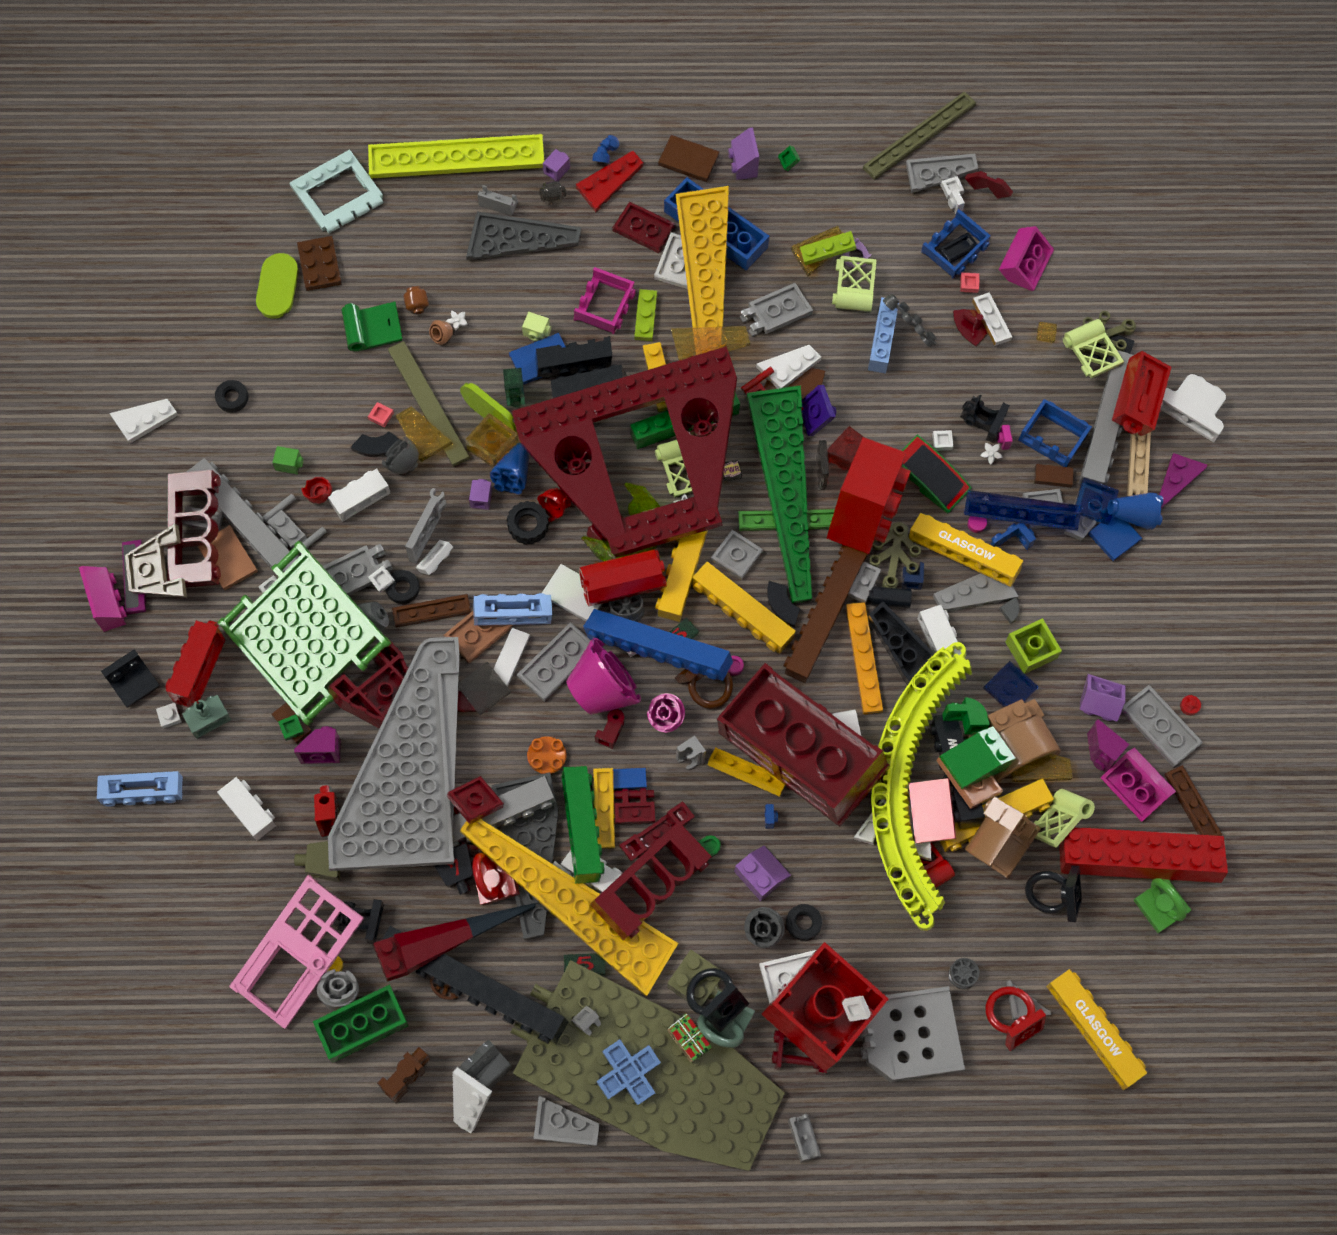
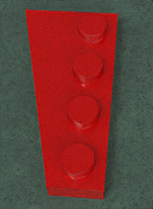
M631 151L577 183L576 189L592 209L597 212L604 202L606 203L615 191L618 192L622 185L629 181L643 167V162L634 151Z

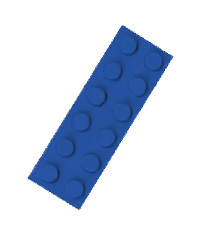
M686 177L664 200V212L679 222L676 194L704 189ZM728 207L726 257L746 271L768 248L769 235Z

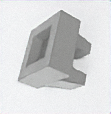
M585 1006L571 1020L575 1026L589 1036L592 1034L589 1027L593 1023L598 1027L601 1025L598 1014L588 1006Z

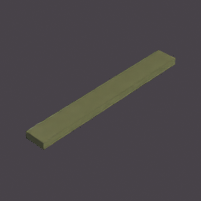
M964 91L863 165V170L874 180L975 107L976 102Z
M403 341L388 348L390 356L451 465L454 467L469 460V455L405 342Z

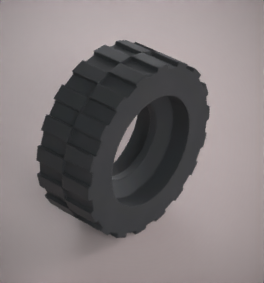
M533 501L520 502L514 505L508 512V532L518 543L525 545L538 543L548 532V514H546V510L540 504H536ZM522 516H534L537 519V526L531 531L522 530L519 527V520Z

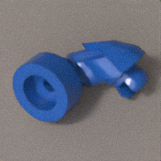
M608 135L606 139L602 140L600 147L598 146L597 151L593 153L592 161L610 163V155L607 151H616L618 149V138Z

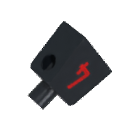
M467 844L453 849L454 864L434 865L448 888L456 885L459 895L471 891L467 880L474 878L470 850Z

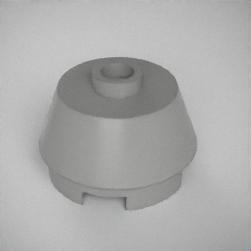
M335 969L326 972L321 977L317 986L318 997L332 1011L352 1003L359 992V985L355 976L347 970L346 973L342 971L335 972Z

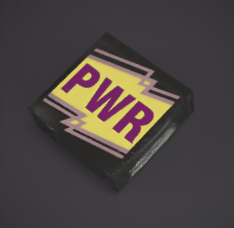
M738 459L725 462L724 482L742 479L743 475Z

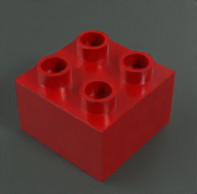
M864 437L862 438L840 490L826 539L867 554L870 553L875 540L885 543L892 521L884 519V516L893 519L903 496L895 493L894 489L903 492L911 473L910 470L902 468L906 452Z
M824 942L774 998L762 1015L819 1067L826 1071L840 1060L889 998ZM864 996L871 1013L870 1017L863 1020L849 1021L842 1002L846 998Z

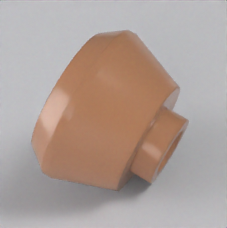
M435 320L429 329L430 337L435 343L443 345L452 337L453 329L448 322Z

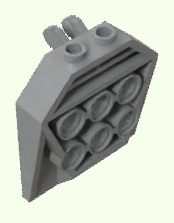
M949 986L885 995L889 1000L858 1036L859 1039L862 1038L863 1047H860L862 1059H866V1065L890 1083L965 1070ZM914 1009H921L924 1012V1017L918 1018L914 1013ZM890 1013H898L900 1020L893 1021L890 1018ZM918 1030H926L928 1038H921L918 1035ZM894 1033H901L904 1037L903 1042H897L894 1039ZM922 1050H929L932 1058L930 1060L925 1059L922 1056ZM899 1053L905 1054L907 1056V1063L899 1062L897 1055Z

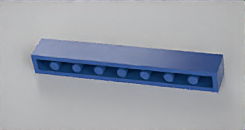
M593 609L583 626L590 640L597 638L608 646H616L626 652L632 651L642 657L653 658L660 663L666 662L676 668L687 669L694 674L706 675L710 679L723 681L733 663L730 651L597 609Z

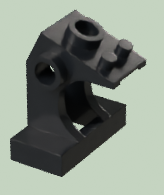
M982 395L973 396L970 401L967 400L962 406L963 412L960 417L964 419L966 424L987 431L986 440L993 443L1010 405L1003 402L1000 410H991L984 406V402L981 400ZM981 414L987 417L988 419L987 421H983L979 419L977 415Z
M374 899L372 909L356 908L355 903L344 901L354 911L364 916L363 925H359L356 931L366 932L365 940L367 943L374 944L377 940L384 908L382 900ZM341 912L334 921L333 926L338 927V930L343 932L351 919Z

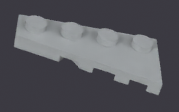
M975 154L906 160L911 193L939 185L941 181L956 176L961 178L969 173L977 172L978 165Z
M982 573L933 594L937 605H941L943 610L946 611L965 609L969 606H982L992 602L999 603L1003 600H1012L1015 597L1018 599L1019 597L1013 585L1012 587L1007 586Z

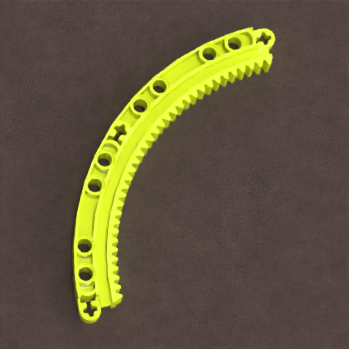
M954 642L946 649L942 647L916 673L899 697L886 722L878 745L883 752L886 747H893L891 752H884L890 768L886 771V775L883 776L884 783L880 779L872 788L873 826L880 856L901 904L917 927L923 931H928L934 926L932 914L938 909H943L945 901L943 896L940 897L939 891L936 890L935 885L931 882L930 877H928L916 849L908 807L909 783L911 782L909 775H912L910 768H913L912 761H915L916 747H919V740H922L921 733L926 732L924 726H929L928 720L933 719L931 713L936 714V707H941L940 701L945 702L944 695L950 696L949 689L955 690L954 683L960 685V678L966 680V673L972 675L970 662L968 659H965L966 648L960 642ZM954 649L960 650L961 654H954ZM934 666H940V667H941V668H940L939 670H937V671L932 670V668H933ZM919 683L926 684L923 688L916 687ZM894 725L901 726L897 731L891 730ZM879 800H886L883 806L876 805ZM883 822L888 823L885 829L878 828L879 824ZM895 871L902 872L899 878H893L892 874ZM907 892L913 893V897L909 900L903 899V895ZM922 913L924 918L929 917L928 925H926L925 923L920 924L922 921L919 917V914Z

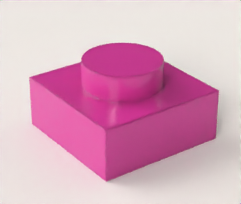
M1002 425L1000 432L997 433V441L1001 443L1002 450L1009 449L1012 444L1009 425Z

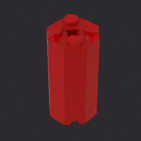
M650 550L579 568L580 582L585 592L583 594L588 607L667 587L665 576L662 575L665 567L663 561L660 560L658 550Z

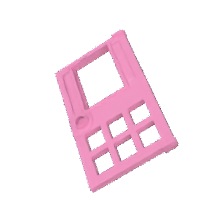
M308 874L229 987L236 993L244 996L281 1027L287 1029L320 982L321 977L329 970L339 953L359 927L364 917ZM310 888L320 895V898L311 910L301 904L302 899ZM325 900L336 908L326 922L316 915ZM296 908L306 915L297 930L287 923V920ZM341 912L351 919L342 934L331 927ZM311 920L322 927L313 941H310L302 934ZM326 932L337 939L328 954L317 946ZM283 948L306 966L307 969L277 1012H275L250 991L278 951Z

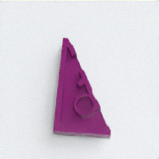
M1173 453L1159 493L1163 497L1161 509L1185 489L1201 472L1205 471L1207 464Z

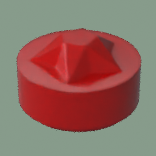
M1193 695L1185 696L1180 703L1181 711L1189 716L1197 714L1201 708L1200 700Z

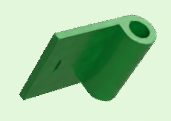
M396 302L362 310L357 305L349 303L341 309L347 346L350 351H361L403 340Z

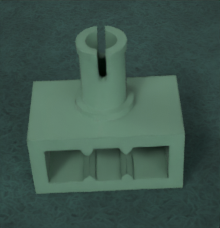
M218 695L209 696L204 701L198 700L199 704L195 702L193 706L186 709V712L182 713L196 739L232 720Z

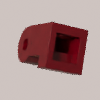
M614 709L608 713L607 724L604 730H597L596 743L610 749L614 748L624 726L625 717L621 710Z

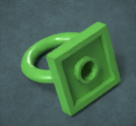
M1160 878L1154 879L1151 882V888L1133 900L1157 933H1160L1176 921H1183L1186 918V914L1191 911L1169 880H1162Z

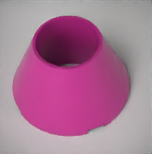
M593 638L589 642L566 681L571 694L578 704L590 715L638 704L641 701L640 694L636 695L634 691L637 686L617 656L612 651L607 652L603 648L605 644L597 638Z

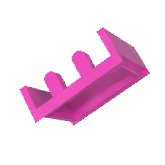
M594 267L593 278L587 283L586 293L584 296H581L579 301V308L574 310V321L580 320L612 332L614 335L616 329H620L623 319L621 318L623 314L626 315L628 312L629 300H633L635 296L634 282ZM599 283L625 292L613 321L586 312Z

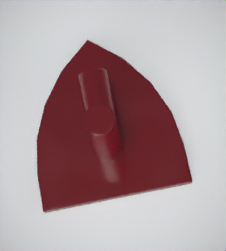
M953 310L954 322L958 331L967 341L977 346L988 334L982 322L984 316L978 314L976 310Z

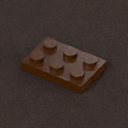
M332 236L297 242L306 291L342 285Z

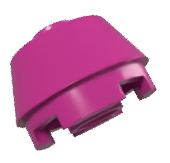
M664 693L658 695L651 701L647 711L648 720L656 730L665 733L672 732L680 727L685 718L684 705L673 694Z

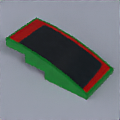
M918 434L901 450L906 452L902 468L911 471L908 479L920 487L919 491L947 514L972 489L961 474Z

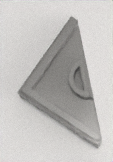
M1006 981V987H1017L1011 981ZM1008 995L1012 1020L1027 1015V1007L1024 1001L1015 995ZM1031 997L1035 1005V1012L1042 1009L1046 1016L1051 1015L1050 1010H1047Z

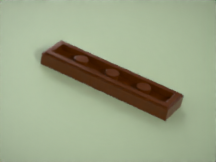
M468 594L392 608L396 628L471 613Z
M1182 765L1166 772L1164 776L1176 791L1175 795L1197 834L1222 836L1223 834L1184 766Z

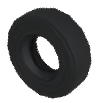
M227 380L217 387L215 401L223 411L229 413L237 412L246 406L248 391L241 382ZM229 391H236L239 394L238 398L233 402L225 400V395Z
M406 570L395 571L391 574L395 582L386 588V594L390 600L398 604H407L413 601L418 596L420 590L417 577ZM400 581H406L410 584V588L405 593H398L395 590L396 584Z
M799 904L788 912L786 928L795 939L808 941L819 934L822 927V917L815 907L808 904ZM801 915H807L812 921L811 927L807 930L800 929L796 924L797 918Z

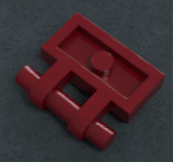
M640 788V790L628 791V789L614 791V799H622L623 803H615V824L655 823L654 802H646V798H654V790ZM640 798V802L629 803L628 799Z

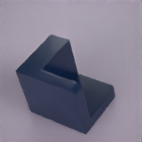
M920 562L917 572L913 575L907 573L904 566L902 589L921 590L924 582V562ZM909 567V569L915 570V567Z

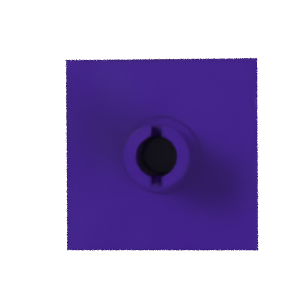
M818 385L802 399L803 423L808 436H814L836 417V408L831 405L824 385Z

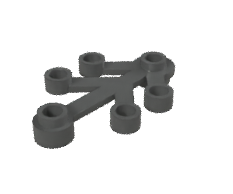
M893 294L883 299V302L890 310L893 311L897 308L903 314L901 317L908 324L915 327L914 330L921 336L920 338L928 347L937 344L935 341L937 337L931 331L927 332L921 325L923 320L918 314L915 313L911 316L908 312L911 308L904 301L898 305L899 300Z

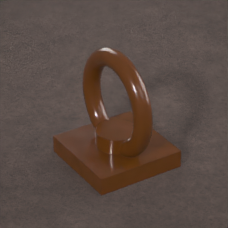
M684 669L674 677L679 684L688 682L689 694L693 701L707 709H715L724 705L729 700L733 691V681L729 672L724 678L725 691L715 701L704 700L697 693L696 681L705 675L700 673L694 674Z

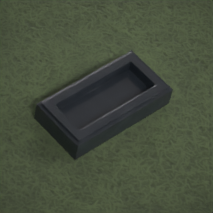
M967 232L940 247L938 252L949 263H952L968 254L977 243Z

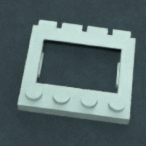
M350 150L290 182V187L322 231L326 230L328 233L340 228L339 222L344 226L355 219L354 214L360 217L369 212L368 206L374 209L384 203L382 200L383 194ZM352 169L358 181L368 192L324 216L313 199L308 195L309 190L315 186L319 187L325 184L324 182L329 178L334 179L344 170Z

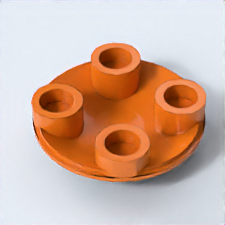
M548 736L534 739L528 748V762L538 773L545 774L550 772V774L559 771L566 762V749L559 739Z

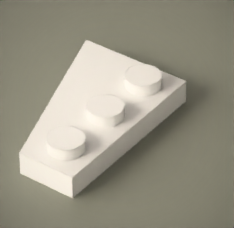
M458 1067L453 1071L454 1122L471 1134L477 1126L492 1091Z

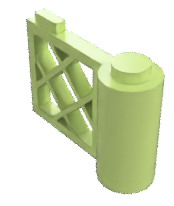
M841 256L840 259H837L836 271H839L837 294L833 293L832 304H835V308L871 312L877 259ZM844 261L852 262L855 267L847 272L843 267ZM863 264H872V270L867 274L860 267ZM858 269L863 277L856 282L850 274ZM846 277L853 283L850 287H841L842 281ZM866 279L870 284V290L862 289L858 284Z
M1093 320L1064 334L1063 343L1065 347L1075 352L1083 365L1081 369L1086 377L1090 376L1092 379L1124 364V360L1105 333L1101 320ZM1104 340L1107 349L1096 347V344ZM1084 348L1092 350L1091 356L1082 355L1080 350ZM1094 351L1105 354L1103 360L1092 358ZM1106 355L1114 356L1117 361L1114 363L1106 362ZM1090 362L1100 364L1101 368L1093 372Z
M677 440L657 445L655 455L657 460H661L669 480V483L666 484L669 494L678 497L693 492L691 487L688 488L690 485L689 480L680 476L685 465L681 463L683 458ZM676 464L681 466L679 473L676 475L670 472L669 465ZM678 479L687 483L685 489L676 490L675 484Z
M1060 789L1054 794L1053 804L1038 821L1035 820L1034 822L1040 828L1046 827V830L1039 832L1035 838L1055 848L1081 819H1088L1094 812V803L1091 800L1065 789ZM1055 812H1058L1057 817L1050 819ZM1072 818L1069 823L1063 824V820ZM1059 822V826L1050 829V825ZM1059 832V834L1054 838V840L1050 838V835Z

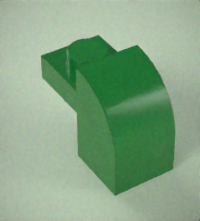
M965 697L962 704H947L942 713L943 721H962L965 735H975L989 727L986 709L980 702L972 698Z

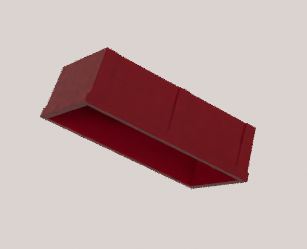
M766 663L717 718L718 733L839 827L890 768L883 750L876 745H872L829 713L820 703L817 704L774 672L773 668Z

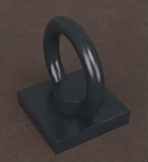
M1071 865L1067 879L1052 871H1041L1033 874L1025 885V895L1029 903L1037 910L1049 914L1060 913L1067 909L1068 922H1076L1082 903L1080 866ZM1043 879H1051L1061 884L1062 903L1049 906L1038 901L1033 893L1035 883Z
M708 968L698 972L687 986L686 999L689 1007L695 1013L705 1016L719 1033L750 1004L733 984L730 976L717 968ZM707 977L720 978L725 984V989L706 1007L700 1006L694 997L695 989L699 982Z

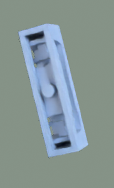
M881 297L868 370L886 374L898 309L890 310L883 302L885 298Z
M539 593L536 595L499 594L497 596H488L481 594L474 596V625L551 624V595Z
M178 771L98 776L97 800L107 807L115 806L117 803H123L124 805H135L136 802L155 804L156 801L174 803L176 800H182L183 777ZM120 785H125L126 788L157 786V789L160 791H155V789L123 790V787Z

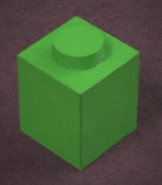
M277 446L272 463L275 471L297 474L299 468H302L303 457H301L297 449Z

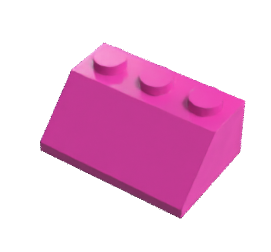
M1036 226L1019 228L999 271L1009 282L1034 291L1054 249Z
M79 567L93 618L103 632L126 625L124 618L127 617L124 606H120L119 601L122 600L119 590L115 589L114 584H117L114 573H110L106 567Z
M1135 747L1121 757L1101 777L1141 822L1176 792Z

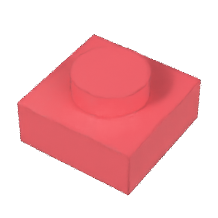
M961 273L960 292L978 293L979 274Z
M377 402L368 415V420L385 428L394 412L392 409Z

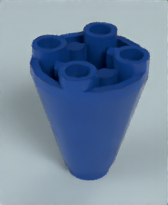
M521 443L513 446L490 472L494 488L500 492L507 491L519 495L526 486L530 454Z
M1149 492L1115 498L1109 501L1107 511L1109 515L1144 529L1152 530L1156 525H1161L1162 523L1161 506L1163 504V497L1157 493Z

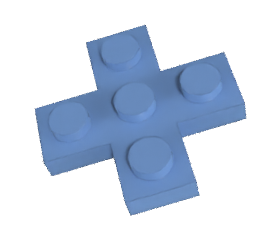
M619 1039L602 1051L613 1070L596 1081V1083L608 1100L625 1088L637 1106L655 1094V1091L644 1075L661 1062L650 1045L631 1057Z

